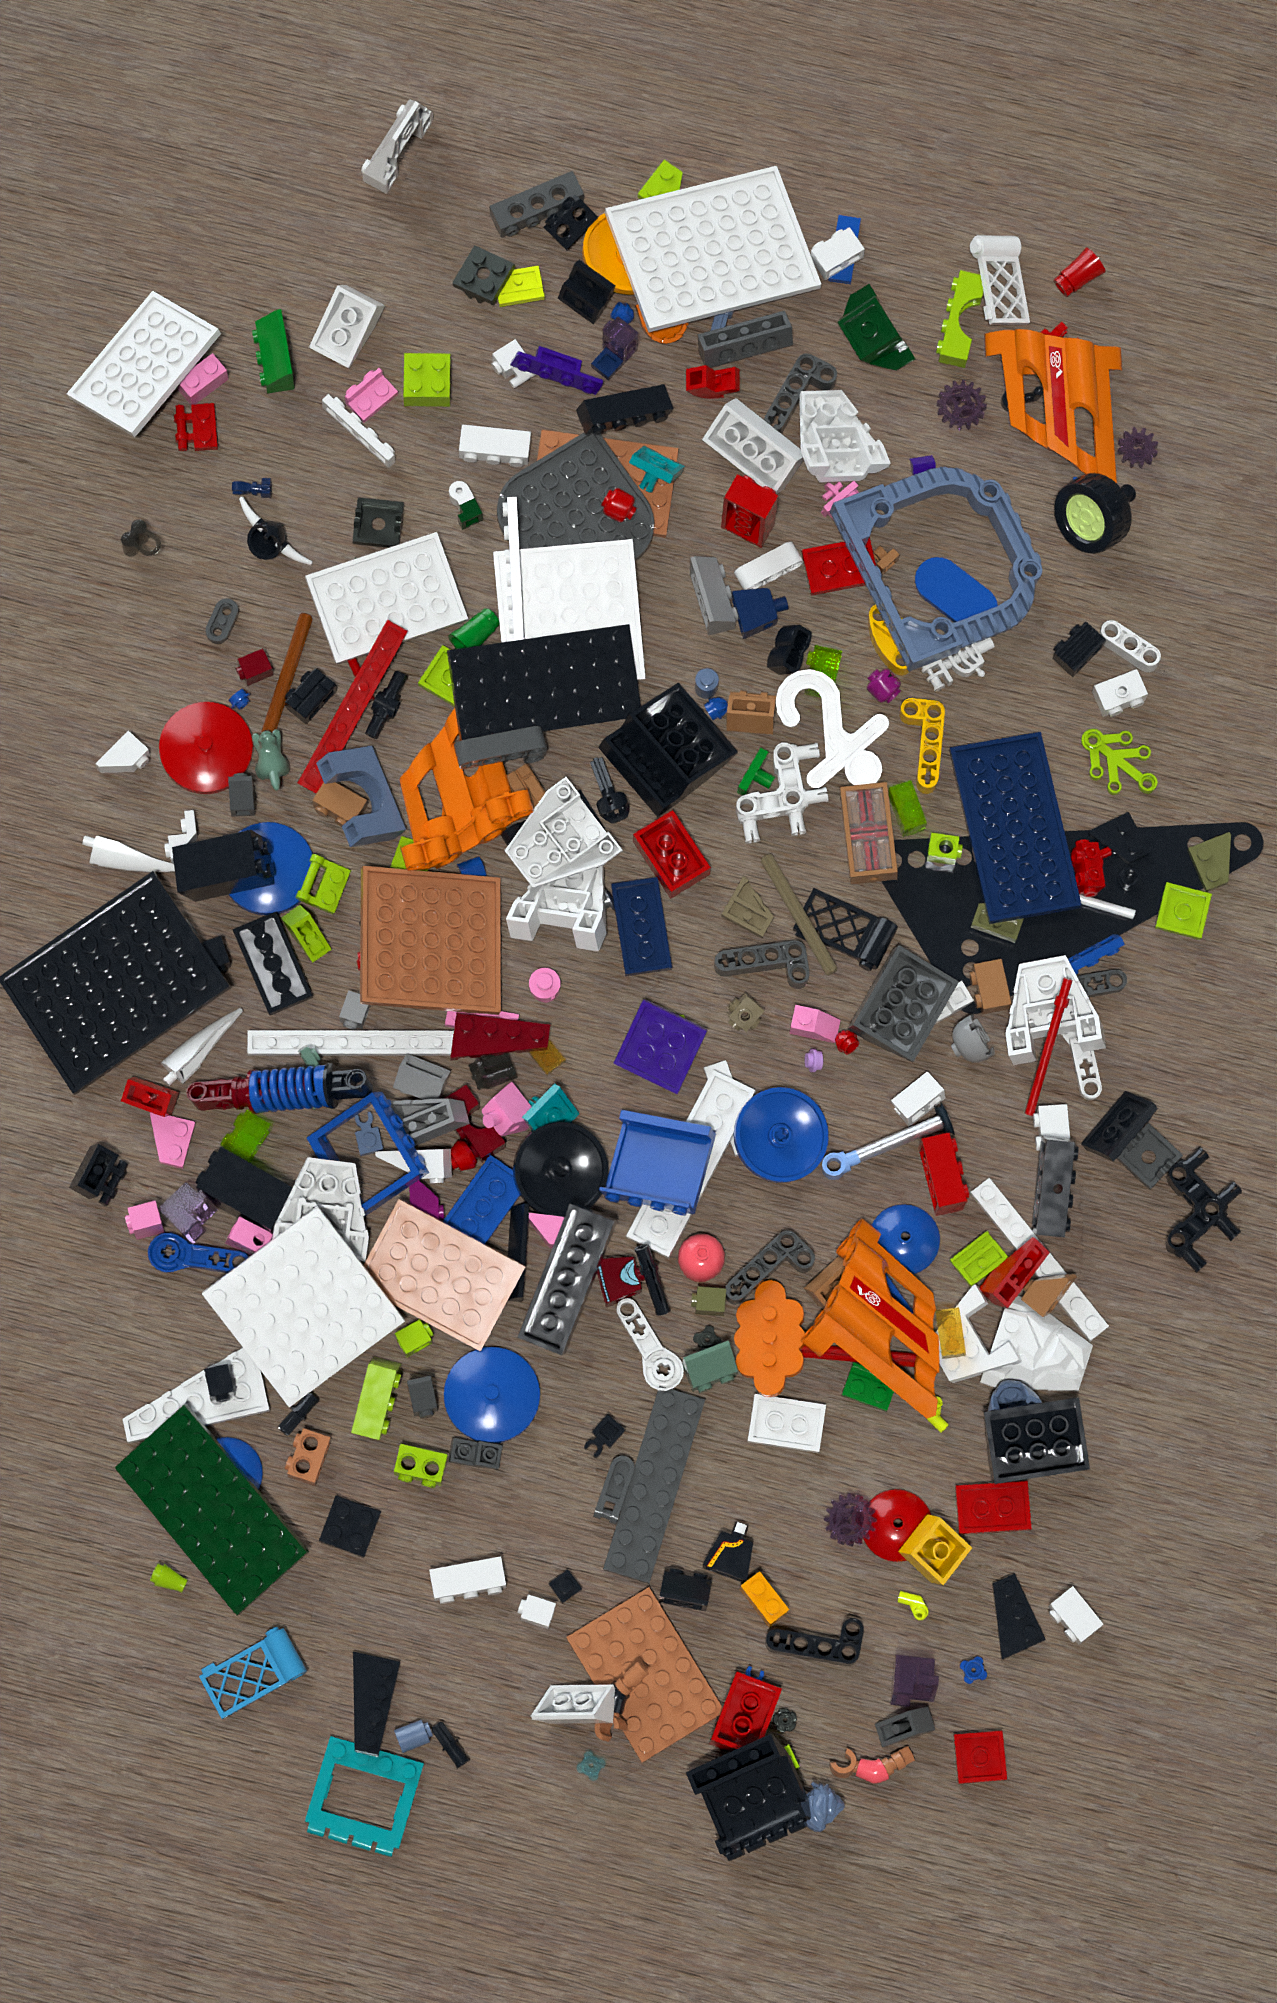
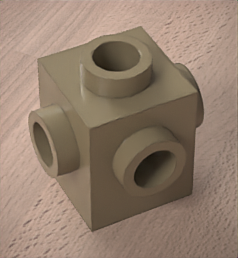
M745 992L739 1000L735 998L727 1007L729 1010L727 1015L730 1018L728 1023L737 1031L741 1028L745 1032L749 1029L753 1030L760 1023L761 1019L759 1017L765 1010ZM743 1012H748L747 1015L741 1016Z

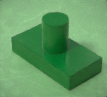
M762 748L759 749L738 786V794L742 796L747 795L754 781L770 789L776 777L762 770L768 759V751Z

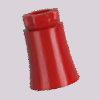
M1086 247L1053 281L1057 289L1065 297H1068L1093 279L1106 273V270L1095 253Z

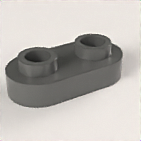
M226 598L218 601L207 623L206 636L214 644L225 642L235 624L239 611L237 604L233 600ZM228 609L231 611V613L229 615H224L223 611ZM216 630L222 631V634L219 636H215L213 633Z

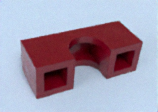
M467 1085L444 1098L464 1101L468 1119L472 1113L479 1110V1103ZM468 1124L455 1129L461 1140L464 1138L467 1140L475 1158H479L481 1163L486 1161L490 1155L493 1156L506 1148L505 1141L494 1127L476 1129Z

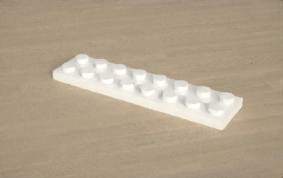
M715 1070L712 1071L686 1121L710 1126L716 1133L698 1202L734 1135V1125L738 1113L744 1104L756 1093V1090ZM642 1205L626 1237L640 1245L648 1244L650 1250L669 1259L692 1214L687 1213L686 1216L674 1214L672 1210L664 1209L661 1212L651 1209L648 1205Z

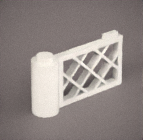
M975 236L970 243V251L975 258H978L986 306L983 307L985 319L989 320V325L1029 324L1030 318L1018 258L1021 252L1020 239L1016 236ZM986 263H990L996 269L994 275L987 270ZM1006 264H1012V276L1004 269ZM999 274L1008 281L1005 286L996 279ZM992 284L1000 291L998 297L991 292ZM1010 285L1016 289V297L1008 291ZM1003 296L1011 302L1009 308L1000 301ZM996 306L1004 313L1002 318H996ZM1014 307L1020 311L1021 318H1017L1011 312Z

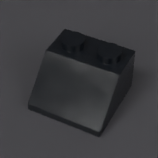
M670 1568L669 1572L664 1571L659 1603L706 1612L712 1580H708L707 1575L694 1573L693 1576L683 1575L684 1571Z

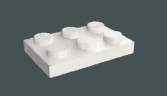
M755 1394L747 1442L819 1453L826 1405L779 1397L769 1398Z

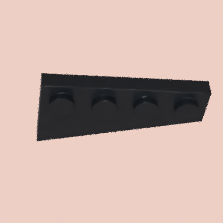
M353 1651L354 1747L357 1753L379 1757L400 1668L399 1661Z

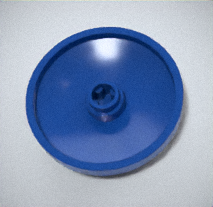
M272 822L257 823L239 831L252 830L270 841L272 846L270 859L275 869L274 885L229 894V897L242 909L258 915H269L273 912L281 914L296 907L301 902L295 898L297 891L301 890L311 864L309 860L312 851L305 839L292 828Z
M771 1088L756 1094L741 1108L734 1125V1144L739 1158L754 1175L770 1182L788 1183L805 1177L820 1164L828 1146V1126L821 1109L810 1097L791 1088Z
M499 1347L482 1348L481 1352L474 1350L463 1356L450 1370L444 1386V1403L449 1419L462 1434L475 1441L495 1444L506 1442L519 1436L534 1420L540 1402L539 1383L531 1366L518 1354Z

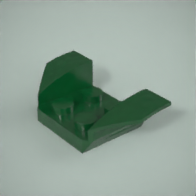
M868 284L850 295L844 314L837 323L862 362L897 371L916 358L894 327L871 285Z

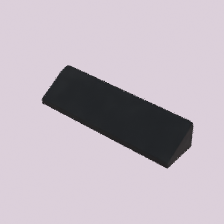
M526 1203L511 1208L507 1255L523 1265H526L529 1205ZM525 1270L508 1301H523Z

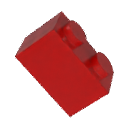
M132 1077L127 1080L121 1102L162 1117H167L173 1113L179 1092L138 1077Z

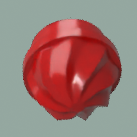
M843 1030L836 1035L835 1043L839 1052H844L848 1055L859 1046L857 1035L849 1030Z

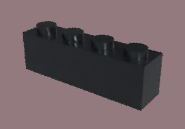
M662 384L586 399L579 405L576 412L585 435L592 433L600 435L607 430L614 429L615 431H620L631 425L640 427L651 421L655 423L663 422L674 408L666 387Z

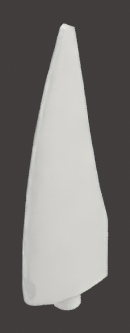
M84 836L82 845L93 848L90 864L125 871L175 872L174 864L152 858L118 841L96 836V838Z
M239 1008L223 1016L193 1035L161 1062L169 1072L163 1081L170 1086L176 1079L182 1084L200 1068L206 1056L243 1010Z

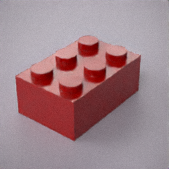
M673 810L633 834V843L654 875L658 877V881L670 899L710 875L711 867Z
M950 1132L922 1138L918 1149L935 1217L962 1211L968 1202L969 1191L967 1184H962L961 1175H964L961 1161L957 1162L956 1160L958 1148L955 1138L951 1139Z

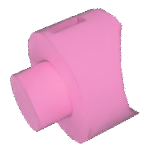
M540 968L533 972L529 979V990L532 996L544 1003L553 1001L560 992V978L558 974L549 968Z

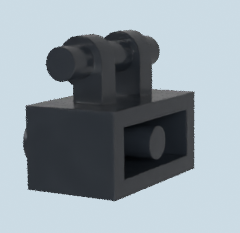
M100 1144L92 1145L89 1147L69 1188L88 1199L98 1197L99 1193H101L102 1196L99 1203L107 1206L110 1199H114L117 1193L115 1189L118 1183L126 1175L125 1170L128 1163L120 1160L116 1167L114 1164L119 1156L118 1154ZM109 1174H110V1175H111V1178H110L108 1184L105 1185L104 1183H105L107 1177H108Z

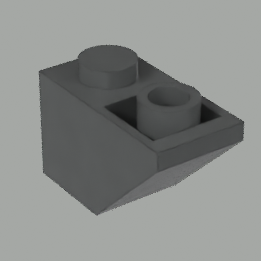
M237 773L233 777H228L231 816H255L252 776H247L245 773Z

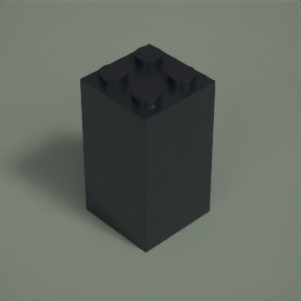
M252 830L172 847L177 893L195 902L274 885L275 869L270 859V854H272L271 843L268 839Z
M220 1147L218 1152L214 1150L208 1160L209 1167L206 1172L201 1171L195 1182L198 1184L196 1188L199 1197L236 1218L241 1217L273 1234L274 1225L293 1187L223 1147Z

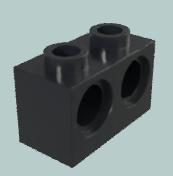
M576 195L565 199L561 205L562 208L557 213L551 214L546 219V225L543 227L566 250L598 218ZM581 207V215L574 218L572 215L574 209ZM560 224H565V231L562 234H557V227Z

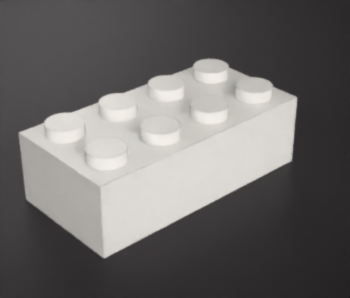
M737 398L724 405L702 439L743 473L755 480L758 485L762 487L768 486L775 490L776 494L785 489L804 460L800 448Z

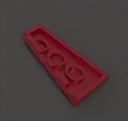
M456 1013L450 1061L466 1057L479 1058L484 1055L494 1054L496 1056L511 1052L523 1053L547 1050L550 1024Z

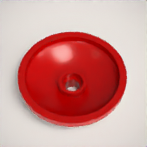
M905 1490L882 1492L876 1495L863 1511L861 1517L862 1538L869 1550L879 1558L890 1562L907 1561L898 1551L926 1515H931L930 1510L922 1499ZM896 1519L902 1521V1526L899 1528L893 1524Z

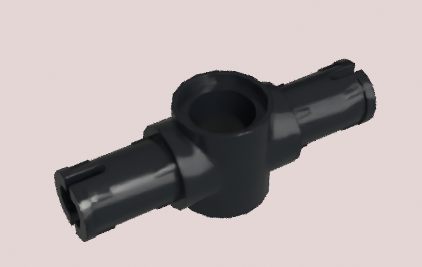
M395 671L387 688L377 693L371 707L373 717L365 732L367 736L377 740L385 722L393 719L397 714L401 704L399 693L407 679L405 674Z

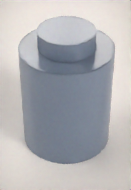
M709 668L702 669L697 673L695 692L699 697L709 699L715 696L719 682L717 673Z
M422 1720L394 1730L402 1753L430 1743L429 1737L433 1736L428 1722L423 1724Z

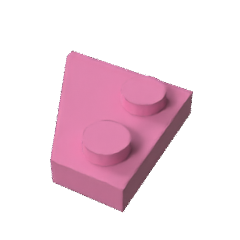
M150 1112L160 1163L183 1169L196 1123L173 1116L162 1117Z

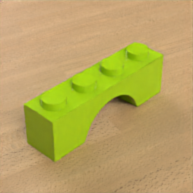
M960 270L959 277H954L951 291H955L953 299L949 298L946 311L950 312L948 320L944 319L941 332L945 333L943 341H938L936 353L940 354V363L965 368L972 339L962 331L959 325V317L968 308L980 306L983 286L981 275Z

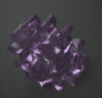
M1133 427L1131 434L1125 431L1123 434L1124 439H1119L1118 441L1120 448L1117 454H1124L1122 463L1127 462V460L1131 461L1130 468H1133L1135 463H1138L1139 468L1142 469L1144 461L1151 465L1152 457L1157 456L1158 451L1155 448H1157L1158 442H1152L1153 433L1148 436L1145 435L1146 428H1143L1141 433H1138L1137 429Z

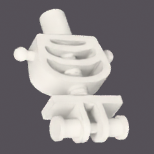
M991 637L969 647H964L962 651L959 650L955 655L946 657L943 662L938 660L922 666L923 669L921 671L923 674H929L926 680L928 683H932L935 692L945 687V684H942L939 679L940 677H943L947 686L952 685L953 679L947 671L950 668L961 677H969L975 672L978 673L979 677H983L985 672L980 668L984 664V659L981 654L994 648V643ZM961 663V665H962L965 669L959 667L957 664ZM938 668L939 671L933 673L932 670Z

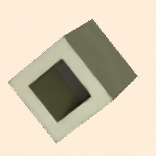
M698 1286L697 1293H692L691 1307H696L695 1314L724 1316L726 1289Z

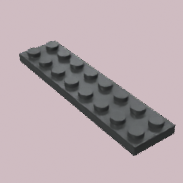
M673 1389L667 1391L658 1390L636 1460L634 1473L604 1564V1571L650 1584L705 1399Z

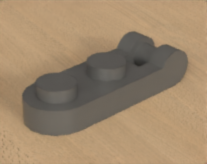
M618 1456L612 1461L593 1515L594 1518L600 1519L602 1517L610 1520L609 1523L617 1524L634 1473V1463L629 1457ZM606 1502L615 1504L613 1511L604 1508Z

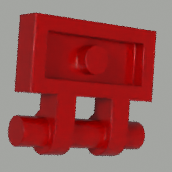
M214 403L192 404V413L189 414L185 413L184 405H176L174 423L177 425L175 442L178 443V450L187 451V443H194L195 451L217 450ZM186 423H193V433H186Z

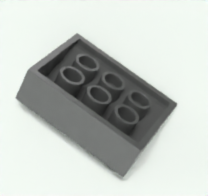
M898 945L892 949L847 1029L874 1045L914 1062L959 981Z

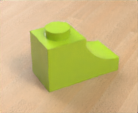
M301 905L281 918L292 937L297 941L312 963L332 950L310 913Z

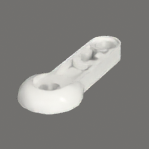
M1077 1031L1061 1034L1069 1043L1081 1096L1086 1100L1096 1099L1102 1091V1085L1094 1050L1082 1051L1078 1042ZM1083 1060H1086L1087 1064L1092 1065L1088 1069L1089 1077L1094 1075L1095 1078H1087L1082 1081L1081 1077L1086 1076L1085 1070L1079 1067L1082 1065ZM1087 1083L1096 1085L1097 1093L1095 1095L1085 1093L1084 1086Z
M628 1298L622 1299L617 1305V1315L642 1356L643 1374L646 1382L657 1390L667 1391L673 1389L680 1383L683 1377L684 1368L681 1360L660 1344L636 1302ZM625 1304H630L634 1307V1312L630 1316H624L620 1312L621 1307ZM639 1316L640 1318L636 1319V1322L640 1328L645 1327L643 1330L644 1335L634 1334L635 1326L633 1322L629 1325L626 1322L633 1321ZM662 1365L664 1368H670L667 1376L663 1374L658 1375L659 1366Z

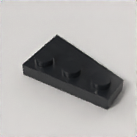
M1012 1574L993 1583L992 1589L1002 1661L1046 1639L1016 1575Z

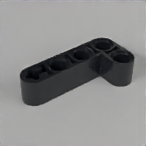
M856 1618L847 1619L842 1625L839 1640L773 1629L767 1634L765 1646L770 1652L841 1666H852L857 1662L860 1655L864 1626ZM850 1624L856 1625L859 1629V1634L849 1636L846 1633V1626ZM775 1635H777L780 1641L787 1642L788 1637H791L789 1650L785 1649L787 1644L779 1643L778 1647H774V1643L770 1639H774ZM796 1640H804L807 1644V1649L802 1652L797 1651L794 1648ZM827 1644L831 1649V1653L827 1656L820 1655L818 1646ZM845 1648L852 1649L855 1653L854 1659L845 1660L842 1657V1650Z

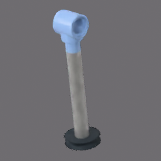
M942 1103L938 1108L934 1106L937 1116L849 1153L845 1154L843 1151L840 1153H829L823 1159L822 1172L826 1178L837 1180L844 1173L851 1171L850 1167L938 1130L943 1129L944 1133L950 1132L955 1135L950 1117ZM831 1161H836L840 1164L841 1168L833 1172L828 1169L827 1165Z

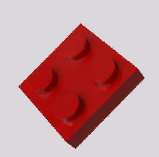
M1003 1731L953 1735L958 1784L1007 1780Z

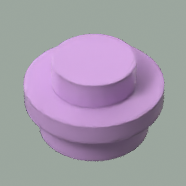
M810 1049L809 1053L805 1055V1067L810 1072H816V1070L822 1069L823 1054L816 1049Z

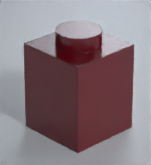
M263 648L237 659L239 667L235 668L241 681L245 679L247 686L273 676L272 667Z

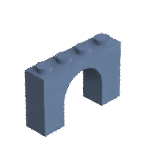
M372 746L330 752L316 763L324 784L351 781L361 786L370 798L371 813L353 816L342 826L350 847L394 840L406 830L404 821L400 816L395 799L392 796Z

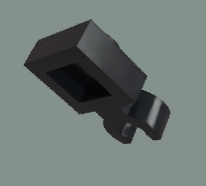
M607 1414L592 1431L596 1438L587 1441L584 1449L587 1450L592 1445L596 1446L598 1450L593 1455L596 1459L601 1455L602 1447L606 1445L610 1449L624 1434L626 1429Z

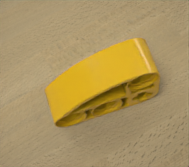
M876 605L871 607L868 615V629L874 649L883 663L892 672L901 676L909 673L907 667L896 663V660L902 657L884 621H876L873 618V615L880 614Z

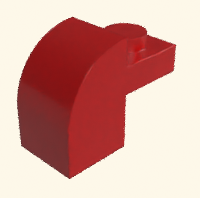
M707 365L686 369V391L700 398H724V394L740 391V369L731 367L713 370Z

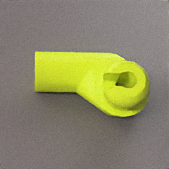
M935 1396L938 1399L936 1416L927 1418V1420L942 1433L949 1424L941 1417L943 1401L940 1397Z
M900 1591L897 1603L909 1605L914 1618L924 1620L928 1615V1608L923 1598L919 1595Z

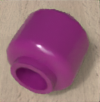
M876 669L867 677L870 681L867 684V690L880 703L885 701L887 703L891 702L901 692L899 689L901 682L889 669L881 671Z

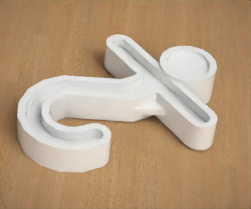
M811 669L797 671L788 676L780 685L776 696L777 714L786 727H795L800 721V714L794 703L799 692L805 689L815 690L822 698L826 758L808 773V785L811 788H820L844 767L845 775L852 785L877 783L882 773L881 762L878 756L865 749L888 729V718L885 715L877 714L855 733H847L842 728L840 692L831 678L822 672Z

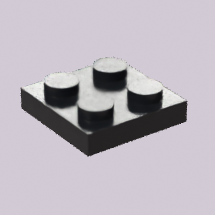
M335 1496L319 1542L365 1558L381 1512Z

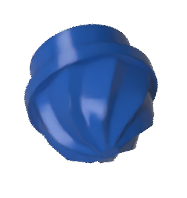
M618 302L613 308L610 318L614 319L616 324L626 325L633 320L634 312L629 304Z
M721 697L708 699L709 702L704 704L711 719L713 721L717 718L722 719L727 712V701Z

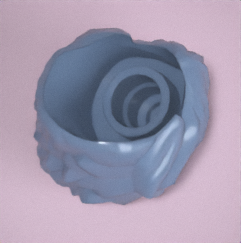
M812 1782L811 1785L814 1789L806 1794L809 1800L811 1819L806 1822L807 1827L812 1831L822 1832L826 1827L825 1825L831 1823L845 1808V1802L842 1801L841 1797L834 1790L829 1788V1784L823 1786L822 1783Z

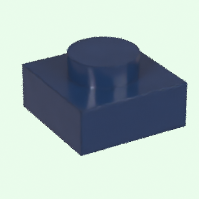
M605 347L591 363V367L609 381L623 365V360Z

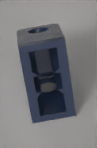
M769 588L732 591L731 600L733 607L737 610V621L743 639L777 625V612L789 609L786 597L773 599Z

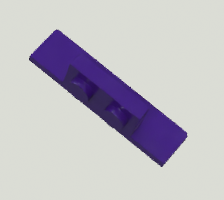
M541 346L536 350L535 356L518 351L510 363V366L516 367L520 371L539 375L541 378L580 389L588 394L596 395L603 385L602 379L580 372L582 360Z

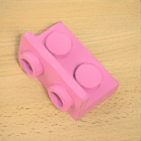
M378 368L375 371H369L360 384H355L346 391L345 404L365 423L398 395V391L383 376V371Z

